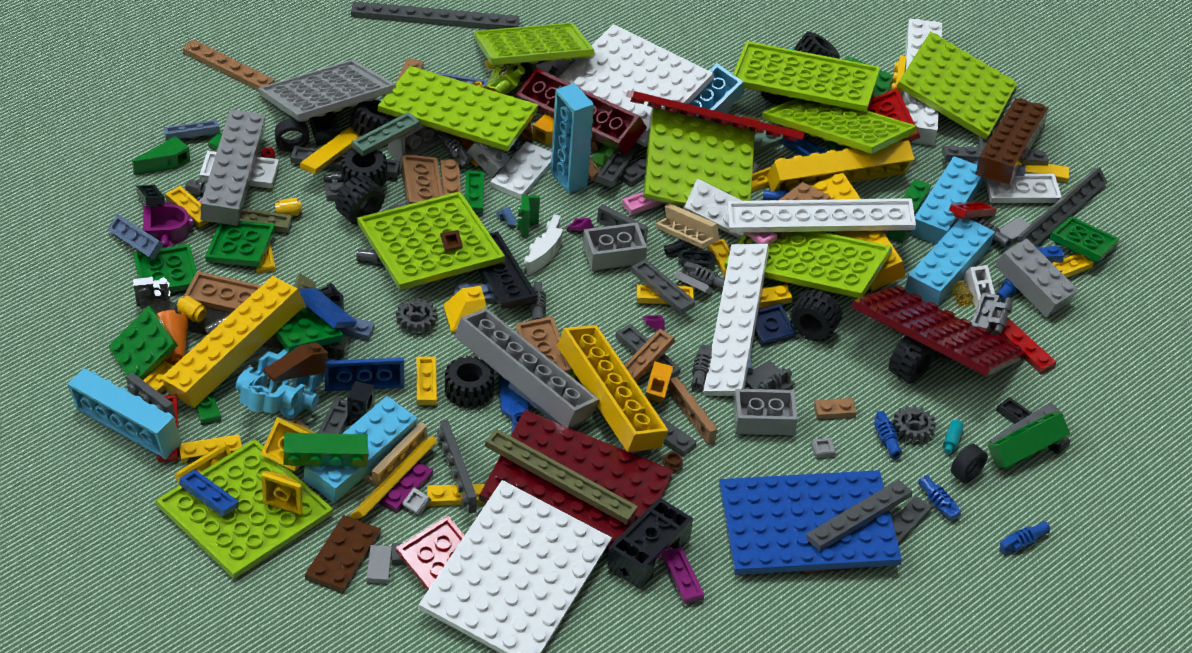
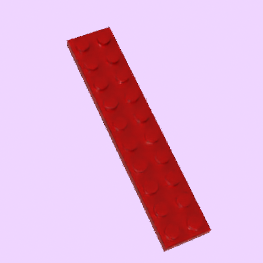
M628 90L626 95L627 98H631L630 102L644 105V102H648L647 106L661 109L664 106L665 110L676 113L681 110L683 115L695 117L697 114L700 119L712 121L714 118L716 123L724 125L732 123L733 127L741 129L749 127L750 131L757 133L766 131L765 135L780 138V135H783L782 139L797 142V139H803L805 133L637 91Z

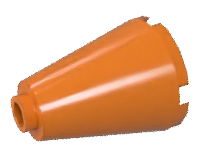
M166 310L157 314L179 346L164 361L175 365L185 356L188 318L183 312L178 314L175 310Z

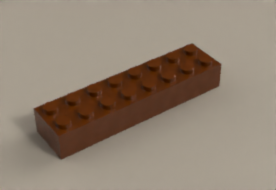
M1015 98L980 154L975 175L1010 185L1042 131L1049 107L1041 103L1028 102L1023 98Z

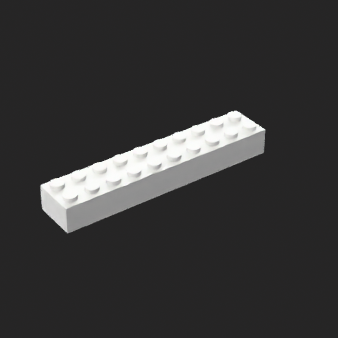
M909 19L905 44V71L930 31L942 38V23ZM903 91L902 99L921 137L910 143L934 146L938 130V111Z

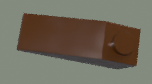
M318 343L301 345L264 368L263 373L273 382L323 374L325 372L328 352Z

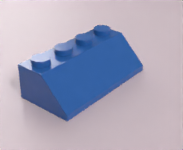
M404 358L327 360L324 372L325 391L351 390L355 381L374 385L375 389L404 388Z

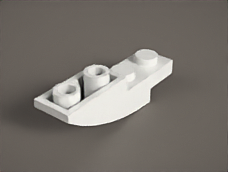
M554 214L552 220L547 222L546 233L542 234V238L536 237L534 244L531 243L529 248L530 255L526 256L524 260L526 275L530 276L539 271L558 252L563 238V229H560L561 216Z

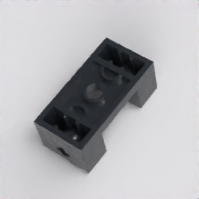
M659 497L609 546L607 568L641 590L653 578L655 561L669 547L673 549L683 547L690 540L693 518Z

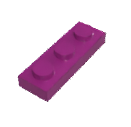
M417 462L380 500V504L397 513L403 507L402 503L413 488L419 490L433 476V470Z
M682 547L666 550L661 557L683 603L688 604L704 600L705 594Z

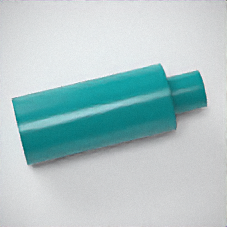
M952 420L943 442L945 454L950 455L957 449L964 429V424L960 420Z

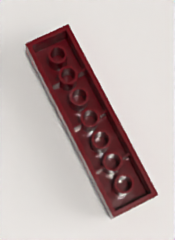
M536 68L516 95L521 100L538 104L537 113L541 115L547 114L554 118L556 89L571 84ZM583 90L587 98L594 104L591 139L626 155L647 128L639 115Z

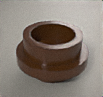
M669 452L663 459V465L676 471L682 468L683 459L679 453Z

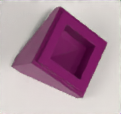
M576 218L567 227V231H581L594 228L590 218Z
M661 315L643 316L645 324L656 330L661 329L665 331V320Z

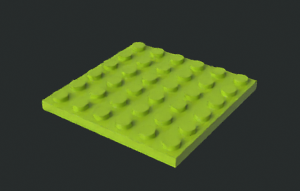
M573 22L474 31V39L490 64L495 67H502L504 64L520 65L521 62L536 64L538 61L543 60L545 62H554L555 59L568 61L575 57L588 59L589 56H594V48Z
M930 31L896 87L983 139H987L1017 82Z
M653 107L650 116L643 198L684 207L695 181L699 179L742 201H751L755 132L750 131V129L733 127V125L716 123V121L704 120L699 117L687 116L682 113Z
M460 191L357 218L359 227L399 290L505 262V255ZM458 230L463 248L445 252L440 233Z
M253 439L201 472L203 476L239 501L238 508L226 516L222 517L180 485L156 499V506L233 579L333 515V508L292 471L261 455L264 446L256 439ZM273 471L285 474L302 485L303 513L301 515L263 503L261 479L263 472Z

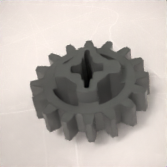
M419 298L416 301L409 299V303L403 301L402 306L398 305V311H396L397 324H400L401 329L407 328L408 333L411 330L414 331V334H417V331L424 333V329L430 331L431 326H436V321L438 320L437 308L433 307V303L427 304L426 299L423 302Z
M907 405L905 410L899 408V411L895 412L892 424L895 431L899 432L898 437L904 436L905 441L912 439L913 443L916 440L922 443L924 438L929 440L930 435H934L936 427L935 417L930 416V411L924 412V407L917 409L916 405H913V408Z

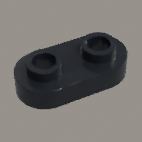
M691 249L680 251L678 256V262L681 266H684L686 262H691L707 269L715 265L716 259L715 255L710 251Z

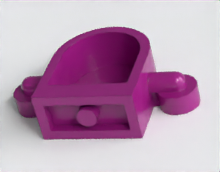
M166 201L165 204H160L159 207L143 205V230L164 243L162 248L173 247L172 243L184 240L189 235L190 228H193V217H189L187 210L179 205Z

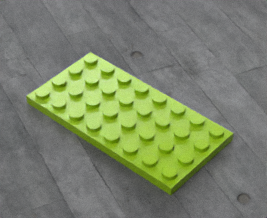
M746 41L733 75L743 81V88L867 112L880 73V67Z
M409 66L396 82V88L393 89V92L387 94L378 105L379 112L395 117H400L409 112L420 121L421 125L504 151H509L538 111V104L413 66Z
M799 98L791 99L762 112V119L772 124L793 128L797 131L808 133L810 136H818L826 141L837 142L838 145H846L854 150L865 151L867 154H875L877 151L885 149L893 143H898V141L908 138L917 132L916 125L877 113L841 108Z
M821 231L790 232L789 234L786 233V236L783 238L777 236V240L768 245L769 253L764 277L861 298L864 297L892 253V246ZM746 234L738 242V244H743L745 241L746 244L758 243L751 238L747 239L749 236ZM729 257L724 262L725 269H727Z

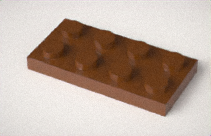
M343 515L306 571L305 580L343 594L369 554L370 546L374 545L381 535V528Z

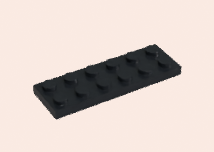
M499 232L489 233L505 255V262L480 268L478 271L500 308L505 309L537 302L536 292Z

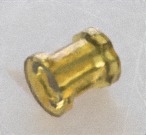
M963 280L957 281L951 286L952 292L957 296L956 300L959 305L969 304L973 300V295L968 291V285Z

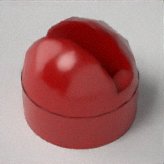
M264 147L261 151V157L275 159L274 149L272 147Z

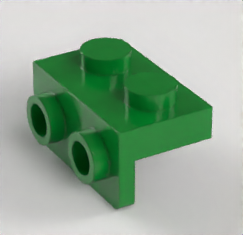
M521 195V205H518V216H520V219H517V230H521V237H529V225L539 224V195Z

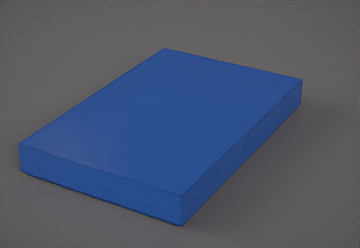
M317 288L298 289L306 304L305 306L331 327L347 328L356 325L357 320Z

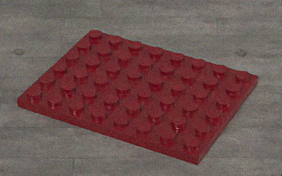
M898 285L855 299L851 305L857 311L987 377L1024 359L1026 353L1021 350V346L1014 343L1009 344L1005 342L1003 337L999 335L993 336L983 327H974L971 325V321L964 318L959 319L955 317L953 312L949 310L943 311L938 308L937 304L922 300L921 296L914 293L910 294L906 292L905 288Z
M524 410L511 437L638 506L635 514L626 525L501 455L486 481L478 500L487 503L503 480L612 537L610 544L605 552L609 553V546L659 497L662 498L674 470Z

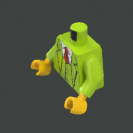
M489 60L485 61L488 69H494L486 86L494 88L505 95L517 87L521 76L525 73L522 65L504 64L502 67L495 68L494 65L490 64ZM474 82L475 86L483 88L482 82Z

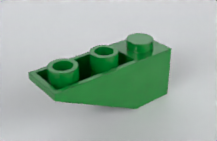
M175 136L133 159V174L138 175L178 168L190 161L189 146Z

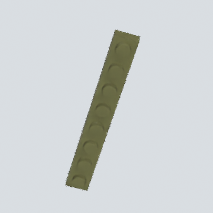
M495 429L485 441L484 446L626 525L637 510L638 506L498 429Z

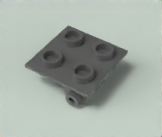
M770 360L753 369V373H748L746 377V383L752 389L786 390L795 385L790 379L792 371L785 368L781 371Z

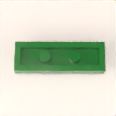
M466 171L465 199L475 213H483L484 171Z

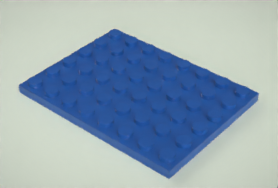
M880 470L719 479L735 575L901 565L902 558L890 510L822 551H819L806 540L808 532L883 489L884 485Z

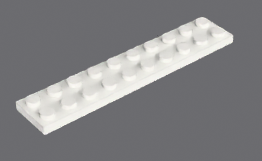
M912 198L727 201L729 233L915 230L916 228Z
M768 244L731 245L712 344V359H710V368H708L709 372L706 375L704 386L705 396H734L735 389L745 388L769 253Z

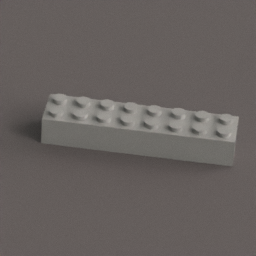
M234 109L229 110L202 198L200 220L238 226L264 135L266 115Z
M487 308L460 319L454 337L565 428H570L592 417L599 399Z

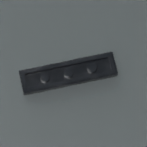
M1010 397L996 408L998 413L1014 424L1032 414V412ZM1064 437V441L1058 444H1051L1048 448L1058 455L1070 445L1071 440Z

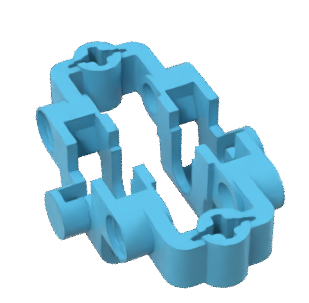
M286 349L282 350L279 354L269 351L259 359L258 370L255 373L253 372L254 368L249 367L238 377L236 390L240 391L239 402L248 406V409L253 412L276 413L280 410L284 417L293 419L304 409L310 411L316 409L319 395L314 393V390L322 383L324 373L294 378L292 387L289 386L290 380H284L276 392L278 381L273 382L270 379V385L267 389L268 376L263 373L264 368L288 354ZM304 386H308V388L305 390V393H303Z

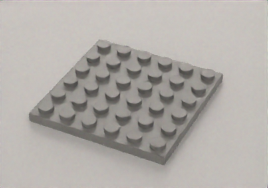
M352 59L260 87L258 91L259 95L297 121L306 122L311 117H321L326 115L327 112L341 111L342 108L347 106L353 107L363 101L369 102L379 96L385 97L393 92L396 85Z

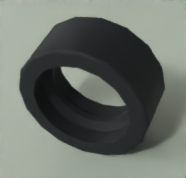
M289 118L279 122L275 127V141L281 150L292 152L294 146L306 147L310 139L309 130L305 122ZM288 131L302 133L301 137L293 140L282 137Z
M976 444L966 446L954 459L950 469L951 474L963 483L970 482L984 468L988 459L987 453Z

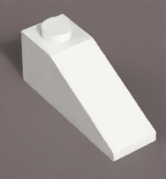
M988 265L970 267L963 274L967 292L975 308L978 306L982 293L995 294ZM997 310L995 317L999 318L1000 312Z

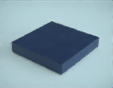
M782 304L758 309L754 333L761 347L796 337L797 333Z

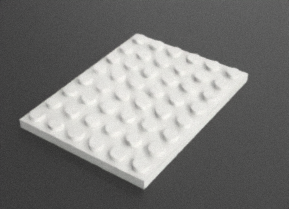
M614 24L591 45L594 48V56H589L588 59L578 58L558 77L570 84L575 83L579 88L639 115L647 128L636 142L644 147L648 145L650 116L653 107L647 106L648 102H644V105L630 102L631 98L626 97L628 90L689 104L715 78L712 72Z
M502 480L419 603L418 609L499 653H542L607 549L612 537Z

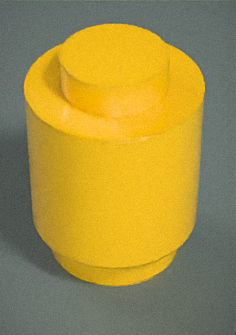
M297 198L283 199L275 203L276 213L292 215L294 217L299 216V212H302L301 201H297Z
M189 296L182 297L177 302V312L180 314L181 312L185 313L187 318L192 321H202L207 313V309L204 308L203 304Z

